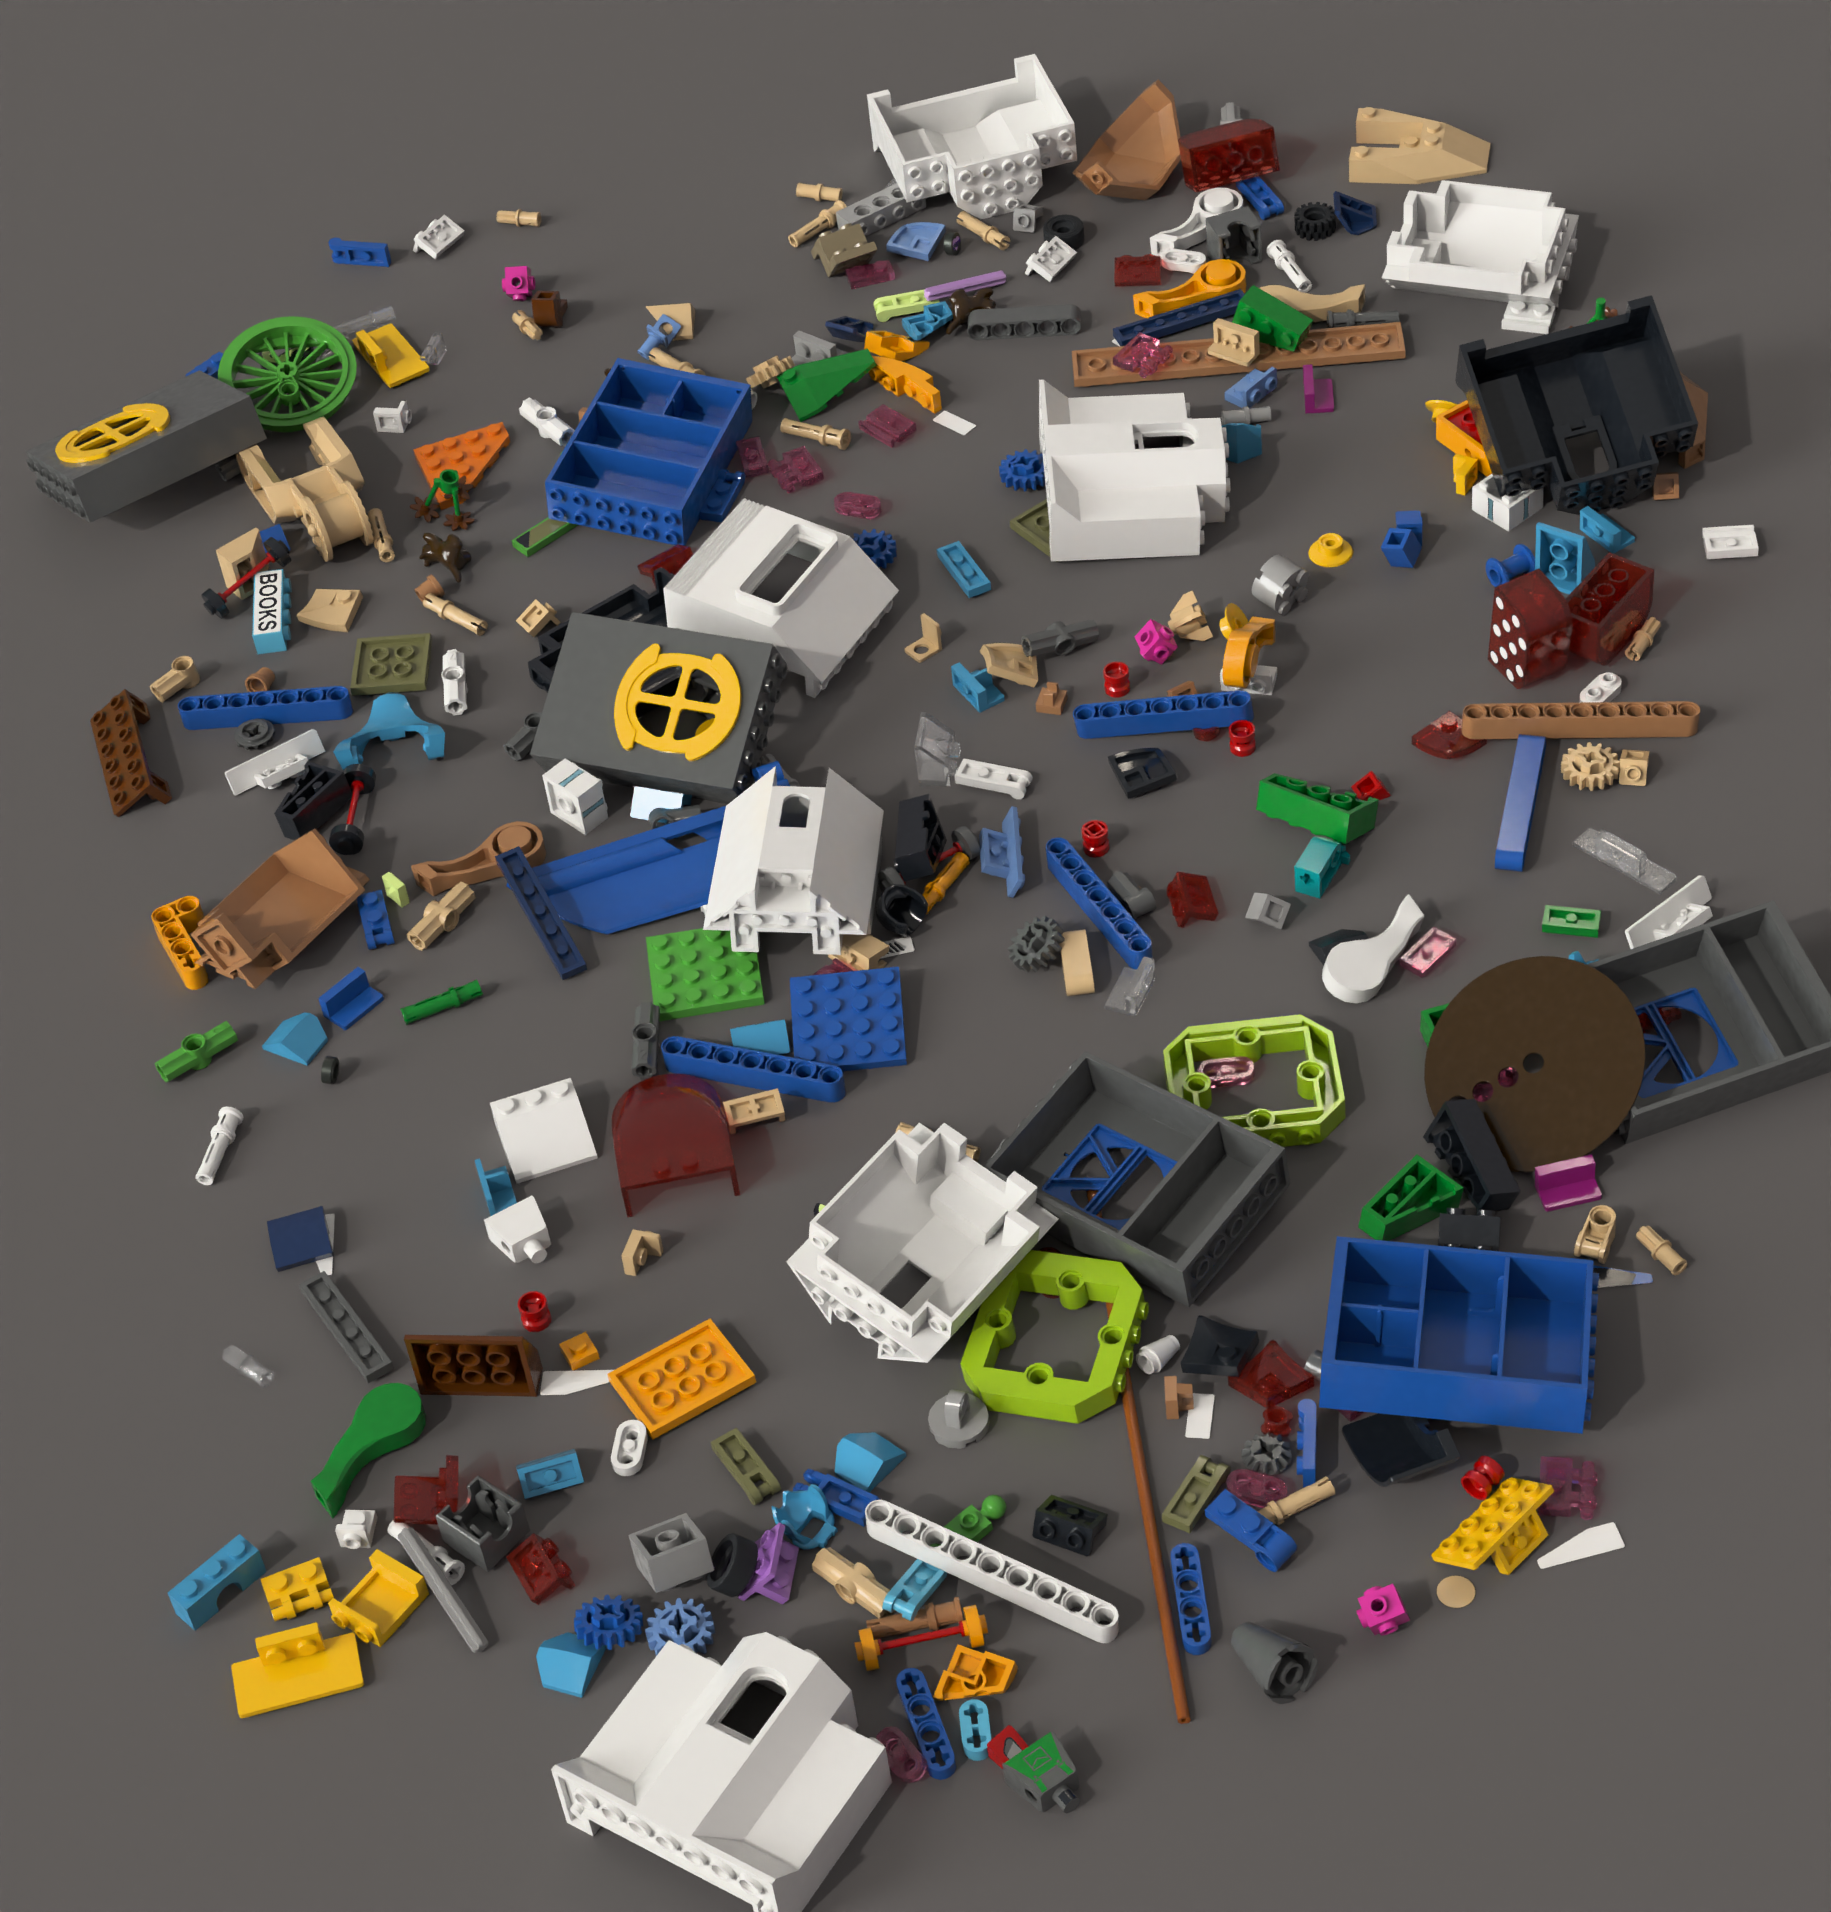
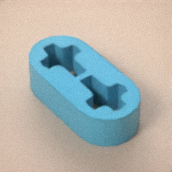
M971 1699L963 1703L959 1709L964 1753L969 1759L981 1761L988 1757L987 1744L992 1740L989 1713L984 1702ZM977 1712L978 1724H972L971 1713ZM980 1735L981 1747L974 1748L973 1736Z

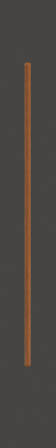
M1086 1190L1088 1203L1097 1194L1098 1190ZM1100 1210L1096 1216L1103 1218L1102 1211ZM1105 1302L1109 1320L1114 1303ZM1127 1368L1125 1372V1389L1121 1392L1177 1720L1178 1723L1185 1724L1189 1723L1191 1718L1129 1368Z

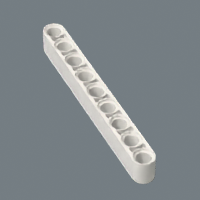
M874 1500L867 1505L865 1510L867 1532L872 1538L1100 1643H1109L1117 1637L1119 1632V1614L1116 1607L1111 1603L890 1502ZM877 1518H884V1519H885L884 1521H880V1522L874 1521V1520L877 1519ZM913 1531L911 1534H903L902 1532ZM933 1543L941 1544V1545L938 1546V1547H931V1546H929V1545H931V1544H933ZM960 1556L969 1557L966 1560L957 1559ZM995 1569L997 1571L993 1573H988L985 1570ZM1015 1582H1024L1025 1584H1024V1585H1021V1586H1017V1585H1014L1013 1583H1015ZM1048 1594L1054 1596L1050 1599H1045L1041 1597L1043 1595ZM1076 1607L1082 1609L1079 1612L1070 1611L1071 1608ZM1109 1621L1110 1624L1101 1625L1098 1622Z

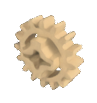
M776 355L753 367L755 374L746 378V381L751 385V388L761 384L764 389L778 382L777 376L792 368L795 364L791 356L779 360Z
M1588 742L1587 747L1577 744L1576 750L1569 748L1568 754H1563L1561 773H1563L1564 780H1570V786L1578 784L1579 790L1589 787V790L1593 791L1596 786L1603 790L1605 783L1613 785V779H1618L1620 760H1617V753L1611 754L1610 747L1602 749L1601 743L1597 744V746H1592L1591 742Z

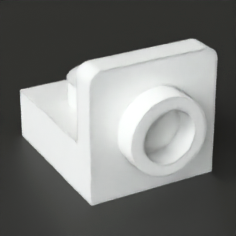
M401 401L398 408L376 407L373 412L377 432L404 433L412 419L411 410H408L406 401Z
M345 1510L342 1524H337L335 1529L340 1546L350 1549L371 1548L378 1518L376 1511Z

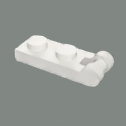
M963 759L955 774L956 784L1007 793L1015 799H1022L1024 797L1026 787L1030 785L1033 779L1031 773L1025 770Z

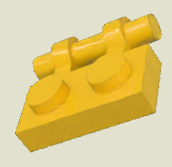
M320 1557L260 1579L275 1622L286 1617L290 1620L297 1617V1613L313 1607L314 1610L324 1607L323 1603L329 1602L334 1598L331 1588H329L330 1586Z

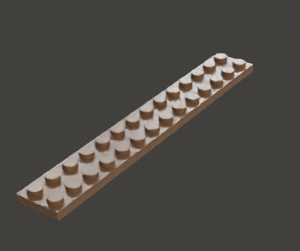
M1401 322L1309 330L1307 337L1294 352L1259 342L1260 354L1249 366L1239 365L1209 355L1208 348L1214 343V338L1072 351L1074 387L1135 383L1151 380L1159 381L1173 378L1182 379L1196 376L1205 377L1219 374L1229 375L1242 372L1250 373L1254 369L1265 371L1271 367L1279 370L1302 368L1303 365L1310 364L1313 366H1326L1406 358Z

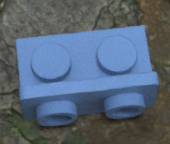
M1271 367L1266 372L1257 369L1252 370L1225 392V400L1241 408L1246 406L1251 408L1277 387V369Z

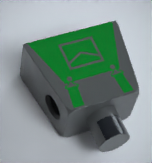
M1053 1731L1002 1764L1005 1783L1040 1812H1046L1058 1804L1065 1813H1070L1079 1805L1080 1799L1074 1793L1079 1788L1077 1769Z

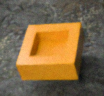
M586 1332L559 1344L560 1350L572 1371L600 1359L596 1347Z

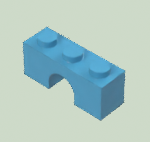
M239 1534L168 1592V1596L176 1615L196 1631L219 1612L217 1598L226 1586L234 1583L244 1591L267 1571L259 1550Z

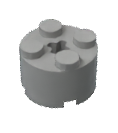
M1275 555L1262 566L1260 571L1264 573L1260 580L1255 578L1252 586V595L1284 616L1289 612L1293 603L1296 601L1301 602L1307 596L1308 589L1305 587L1309 572L1287 557Z

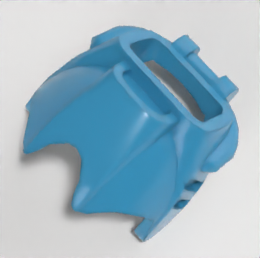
M811 1484L808 1490L783 1491L782 1507L778 1509L771 1506L776 1525L779 1522L784 1524V1534L792 1540L794 1545L801 1549H813L817 1546L825 1548L831 1536H835L838 1532L837 1528L834 1527L835 1519L833 1513L828 1508L827 1499L822 1490L814 1484ZM813 1518L825 1522L812 1539L800 1534Z

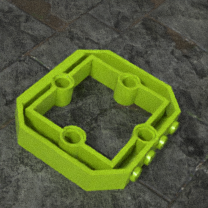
M1301 1014L1188 1026L1163 1050L1167 1091L1206 1110L1212 1104L1211 1080L1206 1074L1195 1072L1194 1062L1235 1057L1240 1063L1252 1064L1257 1062L1262 1054L1304 1050L1306 1061L1300 1063L1296 1071L1297 1092L1302 1098L1313 1100L1314 1107L1280 1111L1259 1108L1252 1110L1249 1114L1222 1117L1282 1147L1321 1143L1346 1118L1345 1096L1333 1032Z
M1030 1250L980 1306L960 1363L966 1384L974 1395L986 1405L989 1411L1076 1424L1083 1422L1116 1404L1119 1392H1123L1125 1389V1372L1133 1364L1134 1344L1140 1342V1325L1142 1320L1147 1319L1149 1304L1144 1300L1143 1289L1122 1262ZM1020 1291L1057 1295L1061 1305L1070 1310L1082 1308L1087 1304L1088 1300L1114 1303L1107 1325H1104L1098 1332L1100 1347L1088 1382L1054 1377L1052 1368L1045 1363L1032 1364L1026 1368L1024 1373L994 1368L1000 1349L1009 1347L1016 1339L1012 1314Z

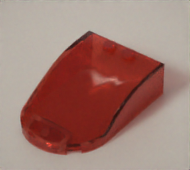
M663 1074L637 1083L621 1096L613 1110L611 1122L617 1169L627 1218L633 1217L629 1190L730 1170L734 1195H740L722 1100L710 1084L691 1075Z

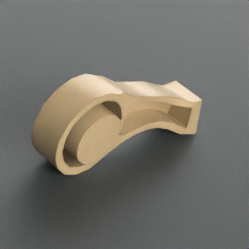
M1365 284L1352 286L1343 292L1332 295H1313L1281 285L1260 287L1261 290L1313 319V322L1326 321L1328 310H1331L1332 313L1346 312L1347 309L1353 310L1354 313L1361 312L1365 303Z

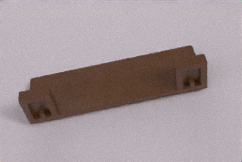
M126 689L114 696L90 720L113 813L117 817H120L145 794L153 800H159L163 804L172 799L168 782L149 770L137 721L144 725L151 719L147 703Z

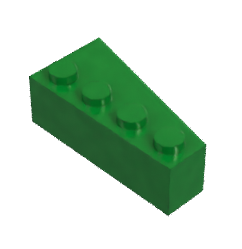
M1274 773L1260 780L1256 810L1266 813V816L1270 818H1279L1287 821L1291 826L1308 829L1312 834L1324 835L1341 844H1347L1375 828L1379 799L1369 797L1368 801L1356 799V793L1346 791L1345 794H1336L1330 792L1331 787L1324 785L1308 787L1307 781Z

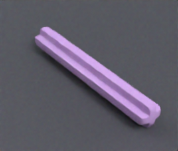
M1000 270L928 287L924 290V297L927 301L950 297L958 289H963L967 293L1001 285L1006 282V274Z

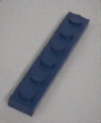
M1239 289L1113 328V337L1120 346H1132L1215 321L1217 318L1235 314L1239 301L1245 294Z
M520 846L495 856L498 867L561 979L565 980L587 970L583 957Z

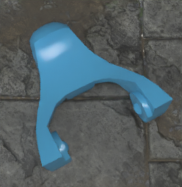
M388 692L380 695L373 701L369 720L361 731L341 741L333 753L344 771L351 764H361L363 762L362 754L370 739L379 736L381 741H394L405 737V731H416L424 738L423 750L430 761L435 760L437 757H445V732L438 724L428 723L417 717L412 711L406 696L398 692Z

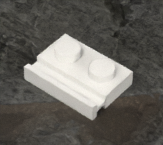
M1509 301L1504 313V319H1502V329L1549 334L1556 306Z
M1754 525L1702 528V538L1704 539L1703 543L1707 559L1758 556L1759 548Z

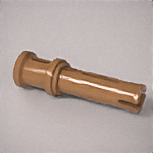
M954 1597L951 1602L936 1605L933 1602L928 1603V1605H925V1608L918 1610L913 1621L903 1618L900 1613L866 1620L867 1628L871 1627L873 1639L925 1628L936 1631L940 1626L954 1623L959 1624V1621H963L964 1618L959 1597Z

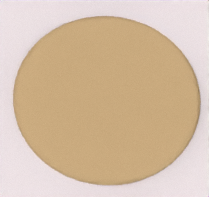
M1449 1576L1438 1584L1437 1596L1444 1605L1452 1608H1461L1473 1601L1475 1587L1471 1581L1464 1577Z

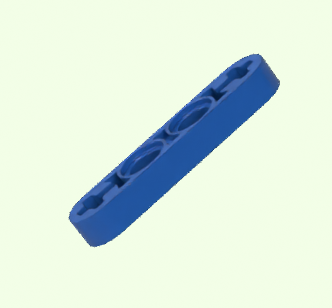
M1181 1543L1172 1549L1170 1558L1182 1643L1188 1653L1202 1655L1209 1651L1212 1641L1198 1550L1194 1545ZM1187 1556L1189 1569L1183 1570L1181 1557ZM1187 1580L1197 1583V1587L1190 1591L1182 1589L1180 1585ZM1189 1607H1197L1202 1611L1196 1617H1189L1184 1614V1611ZM1192 1628H1198L1200 1642H1194Z
M906 1668L896 1678L899 1697L928 1773L935 1779H947L956 1770L953 1749L924 1674L916 1668ZM909 1681H913L916 1685L917 1694L913 1696L907 1684ZM918 1705H926L930 1708L929 1712L922 1716L915 1715L912 1711ZM928 1731H936L940 1734L939 1738L933 1742L923 1740L922 1736ZM940 1751L941 1758L946 1764L941 1767L936 1763L935 1753Z

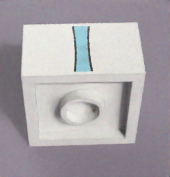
M1492 474L1472 487V510L1508 532L1543 508V488L1521 491L1516 496L1504 495L1500 497Z
M566 758L542 775L550 812L585 835L608 819L607 803H605L601 779L594 777Z

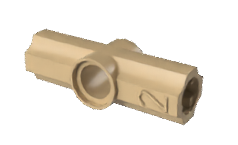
M460 882L439 902L436 900L431 901L424 910V917L407 933L408 941L415 948L422 951L444 930L447 932L452 931L457 926L459 915L476 898L474 891L471 890L468 884Z
M831 1547L827 1549L822 1548L816 1554L815 1560L812 1563L813 1571L834 1585L837 1593L847 1603L855 1604L857 1602L877 1618L891 1616L895 1613V1610L891 1613L882 1609L884 1599L890 1590L876 1581L874 1574L864 1564L857 1562L854 1565Z

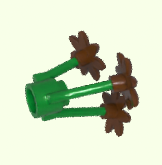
M446 469L440 473V478L434 479L432 490L424 502L419 497H415L416 504H411L410 508L417 511L415 518H420L424 515L426 522H430L431 517L439 518V514L434 511L439 508V505L432 504L431 502L438 488H440L445 493V499L453 497L455 509L453 515H445L448 521L444 522L443 525L452 526V531H456L459 526L467 530V524H472L475 520L469 518L471 512L464 514L460 512L459 501L461 497L467 500L470 499L466 491L471 490L473 485L465 484L466 476H462L459 479L457 470Z

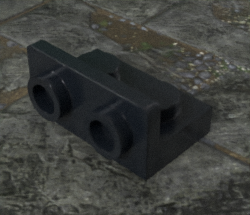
M1050 1495L1036 1509L1032 1536L1075 1553L1089 1556L1092 1552L1093 1539L1106 1526L1108 1514Z

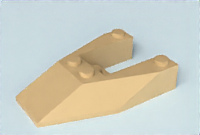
M1372 107L1358 108L1356 143L1400 145L1399 148L1351 147L1349 182L1421 184L1487 173L1490 153L1489 142L1443 122Z

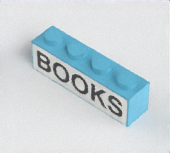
M283 569L258 572L254 575L252 637L257 654L287 651V640H291L290 628L287 624H291V615L288 609L291 608V598L288 593L292 592L290 578H285Z

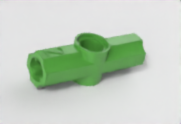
M227 1021L203 1035L197 1033L190 1034L182 1040L181 1048L155 1062L156 1069L167 1083L189 1069L200 1070L206 1068L211 1063V1056L238 1041L237 1035Z

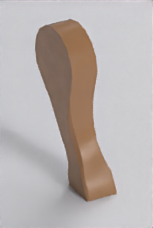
M516 821L497 828L478 848L463 857L441 862L427 861L412 865L411 868L416 884L432 896H435L447 889L453 888L460 882L470 885L497 877H504L496 863L495 856L520 846L531 868L540 866L544 862L546 849L542 832L536 825Z

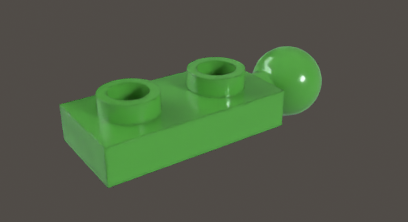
M989 1495L983 1500L980 1511L971 1504L947 1523L944 1528L978 1542L993 1530L989 1519L996 1520L1005 1514L1006 1502L999 1495ZM933 1543V1544H931V1545H929V1546H931V1547H938V1546H940L941 1544Z

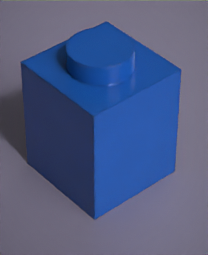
M1389 528L1381 546V550L1388 562L1394 567L1413 568L1422 549L1412 529Z

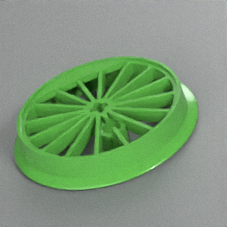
M279 317L260 322L248 328L230 343L219 364L218 380L235 389L259 387L246 394L252 400L267 394L254 406L262 428L276 432H294L304 430L303 424L324 416L327 420L340 409L354 384L357 364L350 343L332 326L307 317ZM299 347L294 361L290 362L289 348ZM306 347H317L300 363ZM285 349L286 361L281 362L274 350ZM326 349H330L334 353L330 357L311 364ZM269 351L278 367L256 353ZM249 357L268 370L241 364ZM337 362L342 364V369L317 372ZM238 372L262 377L235 380ZM340 378L337 385L316 381ZM310 388L332 393L327 398H324ZM300 391L319 402V404L310 408ZM278 395L271 413L262 411ZM300 401L305 410L293 413V405ZM282 404L289 406L288 414H278Z

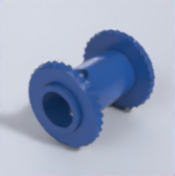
M1517 544L1513 548V555L1501 562L1496 558L1487 560L1486 573L1488 579L1498 590H1507L1509 580L1522 573L1528 577L1535 575V557L1527 546Z

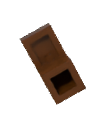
M537 291L531 299L536 325L562 327V316L568 308L567 299H560L559 291Z

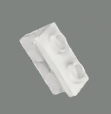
M444 214L440 219H434L424 232L420 231L415 236L413 251L418 253L423 249L436 259L463 236L465 230Z
M1055 236L1050 242L1045 241L1042 244L1038 254L1033 253L1026 262L1028 268L1025 274L1029 276L1035 270L1051 282L1074 259L1077 252Z
M1257 665L1255 675L1250 679V683L1245 689L1225 686L1222 668L1220 672L1221 691L1242 690L1252 694L1272 695L1277 678V667Z

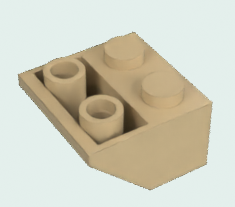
M258 528L250 530L216 550L228 589L266 558ZM267 564L259 572L268 571L269 564ZM254 576L233 592L241 600L254 594Z

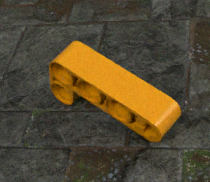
M185 896L155 909L151 917L157 936L185 986L191 990H198L206 986L209 979L205 966L195 963L201 955L188 934L199 927L197 923L204 918V914L197 897Z

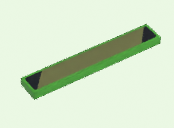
M548 517L513 539L512 545L522 554L529 557L578 525L549 519Z

